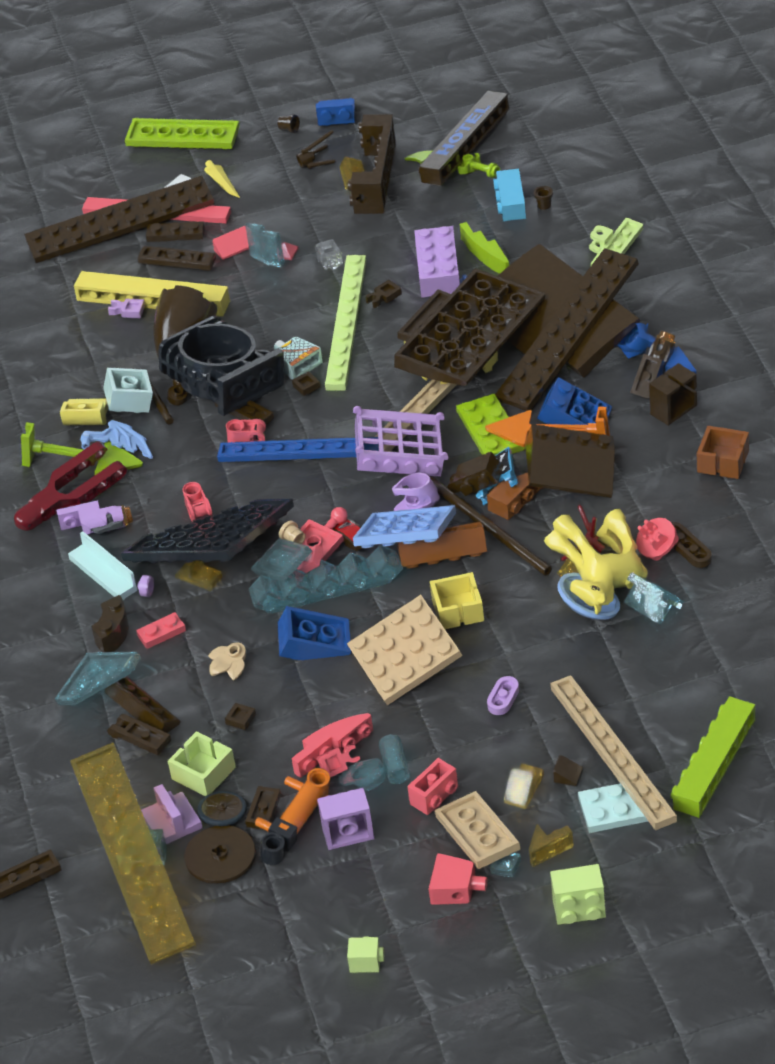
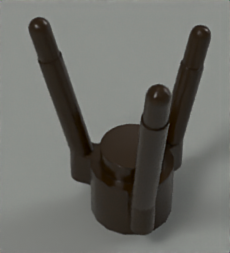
M333 130L296 154L301 168L307 166L310 169L315 166L336 162L333 159L313 163L315 161L314 154L327 148V144L311 151V149L334 133Z

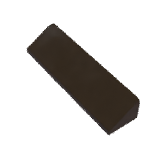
M120 676L108 679L105 693L137 720L166 733L180 724L181 721L128 677Z

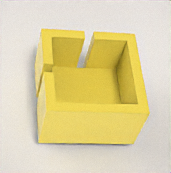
M473 572L430 581L432 602L437 618L444 629L459 627L462 622L468 625L484 621L482 600Z

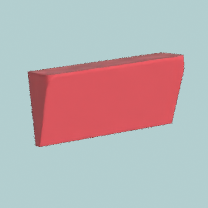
M246 226L213 239L214 251L222 260L256 246V242Z

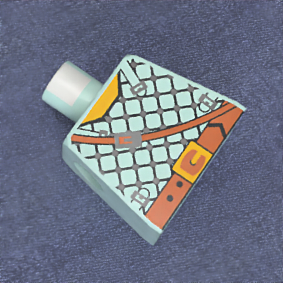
M294 337L286 343L279 340L274 345V350L279 348L284 351V373L291 380L308 371L310 372L323 363L321 348L299 337Z

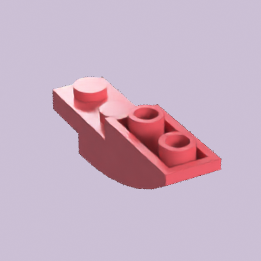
M365 713L344 718L319 729L302 740L304 749L292 758L294 774L300 778L319 764L316 757L335 748H339L342 753L347 745H356L363 738L369 736L373 731L371 715Z

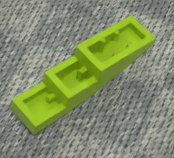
M467 222L459 224L461 240L482 263L499 274L509 266L508 259L495 239L487 241L481 231L473 233Z

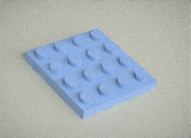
M455 505L372 513L353 537L354 546H361V548H370L374 544L391 546L395 542L412 544L416 540L434 542L441 536L455 516Z

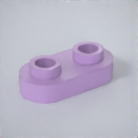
M505 676L496 682L487 699L490 713L503 715L510 710L519 693L517 679Z

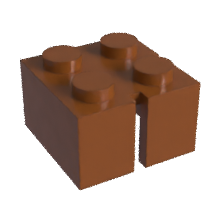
M707 426L697 451V472L711 475L720 473V476L739 479L743 463H745L749 453V432Z

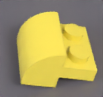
M69 399L68 402H63L60 410L63 425H105L107 423L106 413L108 411L107 400Z

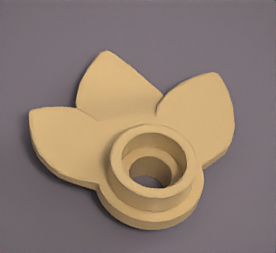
M236 642L229 646H220L212 650L208 655L213 660L210 664V675L215 676L227 671L230 678L236 680L245 668L244 660L247 653L245 646L242 643Z

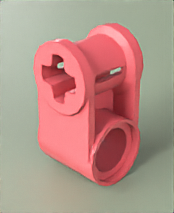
M261 419L230 420L226 424L227 441H265L263 433L266 430V424Z
M197 482L185 484L183 486V495L191 521L193 522L194 519L206 515L212 516L210 503L201 485Z

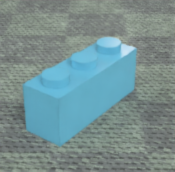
M519 169L496 171L497 179H493L496 202H498V214H502L503 221L526 219L525 201Z

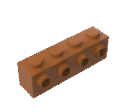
M481 521L447 527L434 542H425L424 540H416L412 544L397 542L401 566H406V568H415L419 566L418 564L426 562L430 565L437 564L443 559L450 561L459 560L461 556L465 555L477 557L482 555V552H487L484 528Z

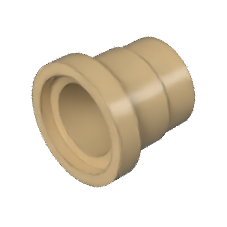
M292 520L284 523L279 531V537L283 541H288L296 547L300 546L306 538L305 533Z

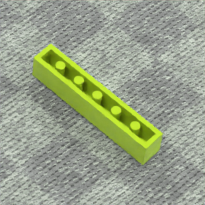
M730 696L725 704H721L716 720L711 721L707 736L702 737L697 753L694 752L691 756L689 767L682 771L678 786L675 785L671 791L674 810L700 818L755 721V704Z

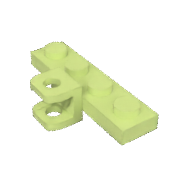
M625 218L614 234L610 228L596 226L590 233L593 241L589 245V249L597 253L591 265L604 248L625 254L642 232L643 224Z

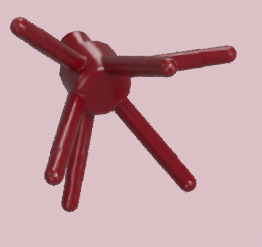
M578 505L580 515L588 531L585 538L595 550L601 553L605 546L597 540L599 537L595 535L597 519L593 517L592 523L588 522L582 506ZM567 556L561 558L562 561L568 559Z

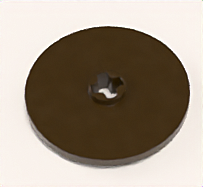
M213 826L196 834L188 843L184 856L186 867L195 878L203 882L215 884L230 882L242 876L252 866L255 859L254 842L244 830L234 826Z

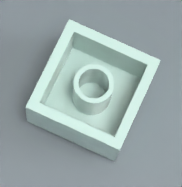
M107 368L103 388L109 411L149 413L153 392L147 370Z

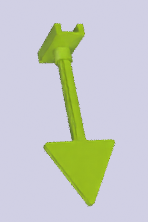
M26 422V434L22 433L21 435L22 466H31L35 452H48L74 457L83 451V449L44 443L41 440H35L34 423ZM108 440L104 444L108 450L98 460L95 475L115 461H120L127 470L142 467L143 462L123 448L120 449L112 446L110 440Z

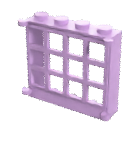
M360 406L353 408V413H356L355 451L357 470L401 474L424 473L428 476H441L443 462L448 460V454L442 451L440 420H444L443 413L439 412L434 415L361 409ZM362 419L372 420L374 427L362 426ZM382 421L393 422L394 428H382ZM401 423H413L415 430L402 429ZM422 424L433 425V431H421ZM363 431L378 432V439L363 438ZM382 433L397 434L398 441L383 440ZM402 434L417 435L418 442L403 441ZM422 436H433L434 443H423ZM363 443L379 444V451L364 450ZM383 445H396L399 448V453L385 452ZM403 446L418 447L419 454L404 453ZM423 448H434L435 455L423 454Z

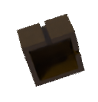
M678 363L668 369L665 375L662 374L649 383L650 415L669 426L696 407L697 391L695 389L697 388V375Z

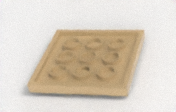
M419 595L347 643L386 705H389L463 656L422 595Z

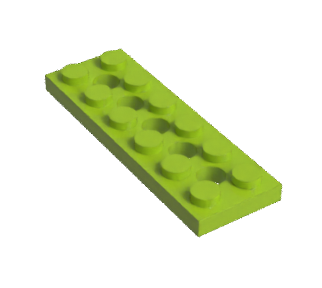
M133 118L125 138L126 146L232 149L240 125L239 121Z

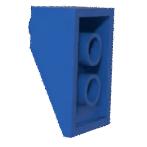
M286 606L278 621L279 656L296 660H309L351 654V649L347 645L350 642L349 619Z

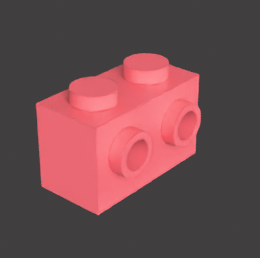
M437 758L407 786L410 805L426 815L437 809L442 801L453 794L458 787L456 768Z

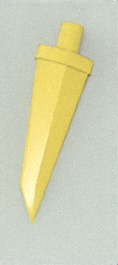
M208 160L205 163L206 168L204 171L228 194L239 197L222 166L214 165L211 160Z

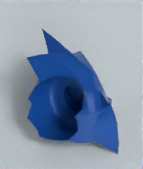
M636 323V326L617 346L629 359L638 355H644L647 348H650L655 341V337L648 333V323L646 325Z

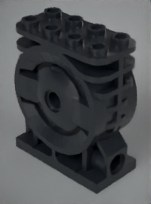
M211 316L166 338L160 343L159 369L171 379L180 382L181 386L188 393L200 398L210 399L218 404V413L225 416L245 406L248 401H254L284 385V351L279 348L272 352L256 350L255 340L249 332L240 327L229 325L226 321H221L217 316Z

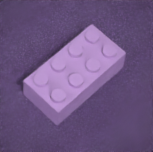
M453 226L414 230L421 297H430L438 289L452 294L460 285Z

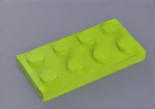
M495 394L456 405L459 417L482 455L488 452L497 455L507 447L511 448L512 454L525 450V447H521L486 431V425L509 418Z

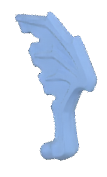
M112 420L108 422L109 428L102 432L84 431L81 435L82 449L89 447L90 442L100 441L106 443L110 440L112 446L120 449L124 447L126 451L132 453L136 452L138 447L142 451L143 456L149 459L153 458L146 443L147 439L135 432L132 426Z

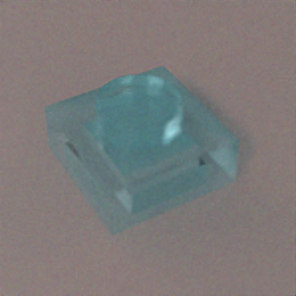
M512 853L491 863V874L514 877L521 863L520 854Z

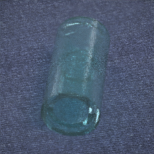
M397 735L384 736L379 741V749L387 779L392 784H402L410 778V771L401 739Z

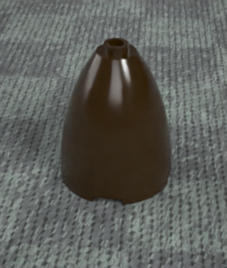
M175 285L174 289L167 290L164 288L161 291L156 306L153 329L158 359L159 345L163 340L211 316H216V304L204 298L203 292L180 285Z

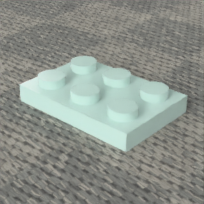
M621 783L578 792V799L589 833L648 821Z

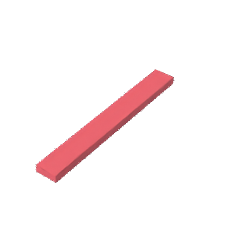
M87 197L82 211L83 214L126 200ZM211 205L169 220L226 224L231 208Z

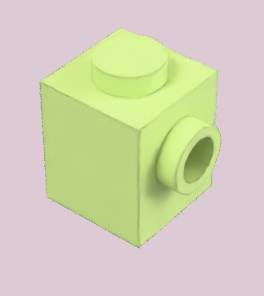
M378 937L349 938L347 959L350 973L379 972L380 962H384V947L379 946Z

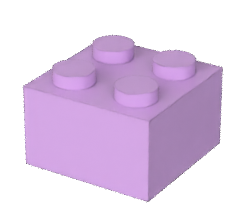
M364 788L317 799L322 830L328 850L374 839L370 808Z

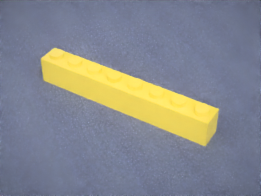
M81 271L74 284L77 301L111 304V300L124 302L125 299H144V308L156 309L161 291L164 288L167 290L174 289L175 285H180L203 292L204 298L216 304V316H223L230 303L228 286Z

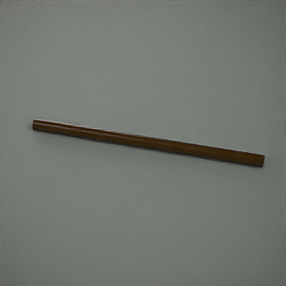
M429 476L437 487L440 496L452 505H455L458 510L474 522L481 521L484 530L544 576L550 574L552 568L436 478Z

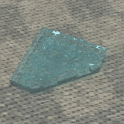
M138 652L86 653L55 697L58 705H77L131 674L141 657Z

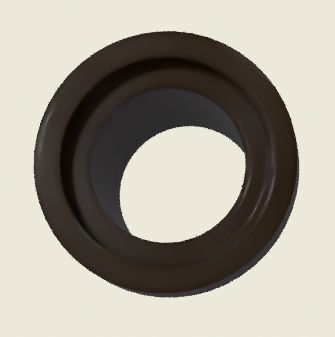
M296 114L280 116L277 125L280 130L296 133L300 127V119Z
M549 186L537 187L534 190L537 207L541 210L549 209L553 196L552 188Z

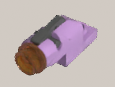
M98 500L57 509L61 530L82 526L83 532L86 534H100L128 526V523L133 522L130 506H110L100 509Z

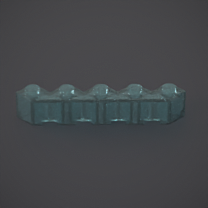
M380 544L367 559L350 552L338 566L321 560L320 565L308 574L290 568L292 571H287L289 574H284V577L279 581L260 575L248 590L254 607L272 614L284 611L286 606L295 608L389 584L403 570L397 551Z

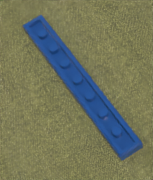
M363 437L370 439H378V437ZM355 438L226 442L220 443L217 459L218 462L356 457ZM363 443L364 450L379 451V444Z

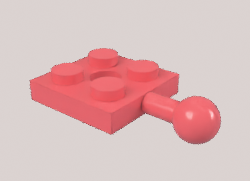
M342 507L334 508L331 512V519L324 526L309 519L301 527V531L306 535L304 542L297 547L288 542L287 546L284 547V549L288 550H284V552L297 556L298 552L302 553L304 550L313 547L309 546L310 543L318 542V545L324 548L320 565L316 567L319 569L344 541L343 535L332 529L337 524L347 520V511Z

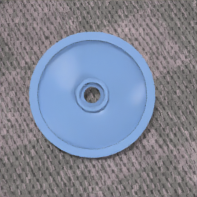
M567 573L560 578L558 582L559 594L563 601L577 614L596 620H606L617 615L620 609V602L615 593H613V601L608 605H603L601 612L596 615L595 607L587 605L570 591V584L573 580H582L580 574Z

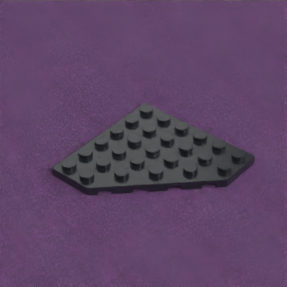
M257 499L250 501V505L242 506L239 509L238 506L222 510V514L214 515L211 518L209 515L194 519L193 523H188L184 526L178 524L164 529L165 532L157 533L154 536L153 533L144 535L121 553L123 561H132L133 563L150 561V563L167 561L172 563L178 560H184L187 563L195 560H202V562L213 560L228 562L238 552L243 551L245 546L254 542L256 537L265 533L267 528L276 524L279 518L287 515V512L294 507L293 499Z

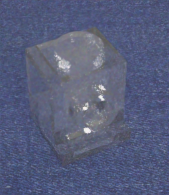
M333 239L315 244L317 261H320L324 269H336L340 264H343L341 251ZM330 248L331 252L324 253L323 250Z

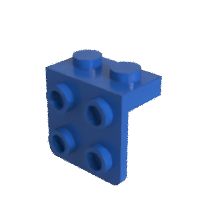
M353 98L319 101L316 104L318 126L355 123V102Z

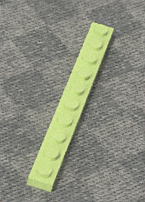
M366 255L346 256L325 381L326 391L346 390L365 274Z

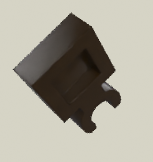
M387 280L374 288V293L366 295V303L372 302L373 308H377L381 305L382 301L389 303L402 295V289L392 281Z

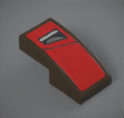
M347 518L345 522L337 524L332 529L343 535L346 547L356 551L362 549L361 546H354L353 537L361 528L359 524Z

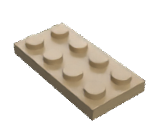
M476 791L434 810L436 818L478 869L520 850L519 841Z

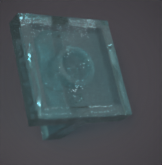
M633 572L627 578L634 585L624 603L660 625L671 606L680 609L684 602L654 582Z

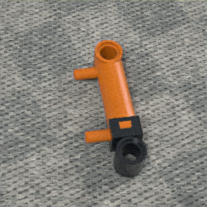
M315 768L309 771L305 783L287 776L284 781L285 785L299 792L280 818L276 817L273 823L261 817L256 819L255 825L268 831L261 839L260 855L264 863L277 865L283 861L284 850L289 852L297 841L298 832L318 805L317 799L328 796L330 775L325 769Z

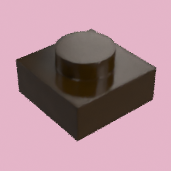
M308 371L293 379L292 385L305 396L319 389L320 381Z
M235 703L225 717L226 725L246 730L256 716L255 708Z

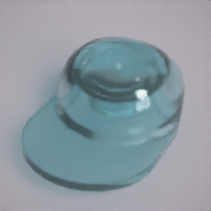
M378 758L360 761L341 774L339 782L343 786L355 784L359 789L364 788V791H372L384 782L386 768Z

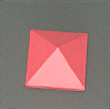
M286 242L280 243L273 257L292 260L298 250V246Z

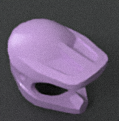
M424 473L407 475L392 488L395 496L405 495L404 499L395 506L394 511L430 508L440 498L437 487L431 478Z

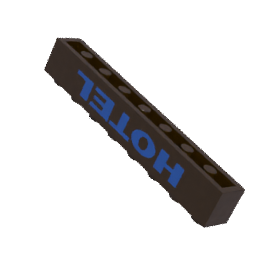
M487 91L423 163L420 164L419 174L421 176V183L439 186L444 184L463 162L462 157L470 154L510 110L507 93Z

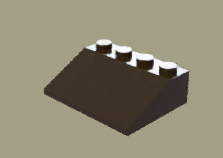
M531 424L525 441L529 486L612 498L615 458L613 436Z

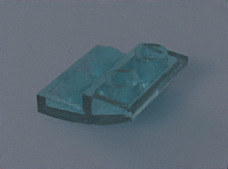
M246 223L250 255L260 262L282 268L284 258L280 233L265 231L264 225Z

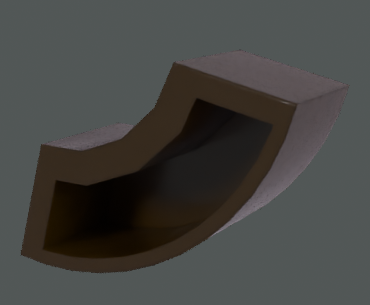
M120 595L101 603L102 616L98 622L91 626L95 644L105 657L116 651L125 641L128 634L129 623L124 602Z

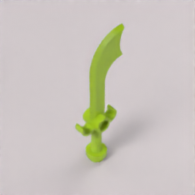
M433 150L416 152L404 159L422 164ZM475 153V158L471 154L464 155L462 157L463 162L458 166L459 174H467L479 170L486 172L490 178L497 177L496 171H501L496 163H490L489 165L480 163V154Z

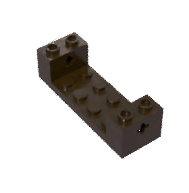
M393 114L363 115L362 122H359V133H362L361 148H364L365 156H375V168H373L372 172H352L351 180H348V191H351L352 194L350 195V206H353L354 214H384L396 148Z

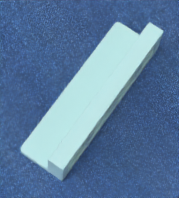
M82 531L80 533L82 545L68 553L69 560L114 597L120 595L124 600L136 592L137 587L133 572Z

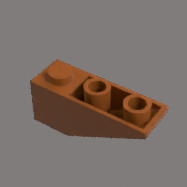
M528 472L517 476L518 484L512 488L508 481H503L487 495L488 511L510 520L543 488L529 486Z

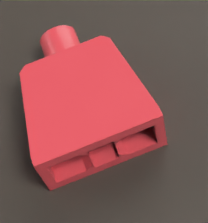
M437 853L429 885L431 904H467L471 900L473 890L486 891L487 877L476 876L475 866L472 861Z

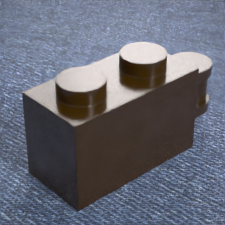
M488 452L459 464L456 473L451 475L447 488L454 493L461 491L465 496L499 483L504 465L492 452Z

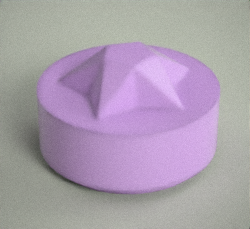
M142 575L137 586L140 596L150 597L154 589V579L152 576Z

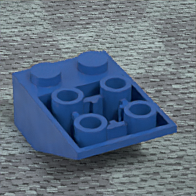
M558 377L548 391L537 419L545 424L588 425V423H596L598 407H607V415L609 416L612 406Z

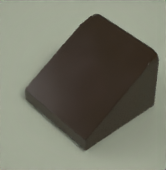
M559 755L553 770L554 782L577 787L583 767L565 756Z

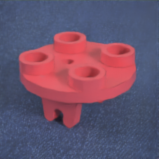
M655 518L650 521L644 520L645 524L638 526L637 548L643 556L654 561L660 560L669 553L679 540L673 523L665 518Z

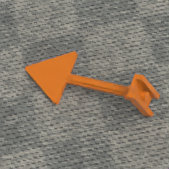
M598 407L596 423H588V425L536 424L610 436L607 407ZM528 410L486 425L485 429L494 435L525 447V441L531 427L532 411Z

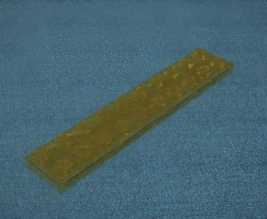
M114 743L70 760L150 963L153 964L195 946V941Z

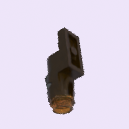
M660 331L659 335H656L648 355H643L630 391L631 394L650 400L649 383L662 374L664 375L665 365L675 348V335Z

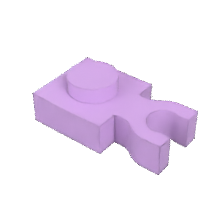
M125 299L124 302L111 300L112 307L108 308L109 315L121 314L122 317L141 318L145 302L144 299Z

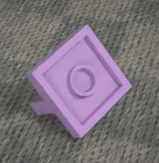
M162 784L154 787L157 803L140 810L142 818L160 847L203 828L199 817L184 793L180 792L173 795L171 791L167 792Z

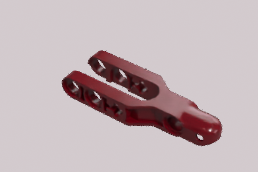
M100 441L93 443L52 472L48 486L34 495L26 505L15 513L14 522L16 527L21 530H32L43 521L57 514V509L90 502L126 475L127 468L120 461H115L69 494L59 493V489L78 477V474L89 466H94L95 462L102 458L108 450Z

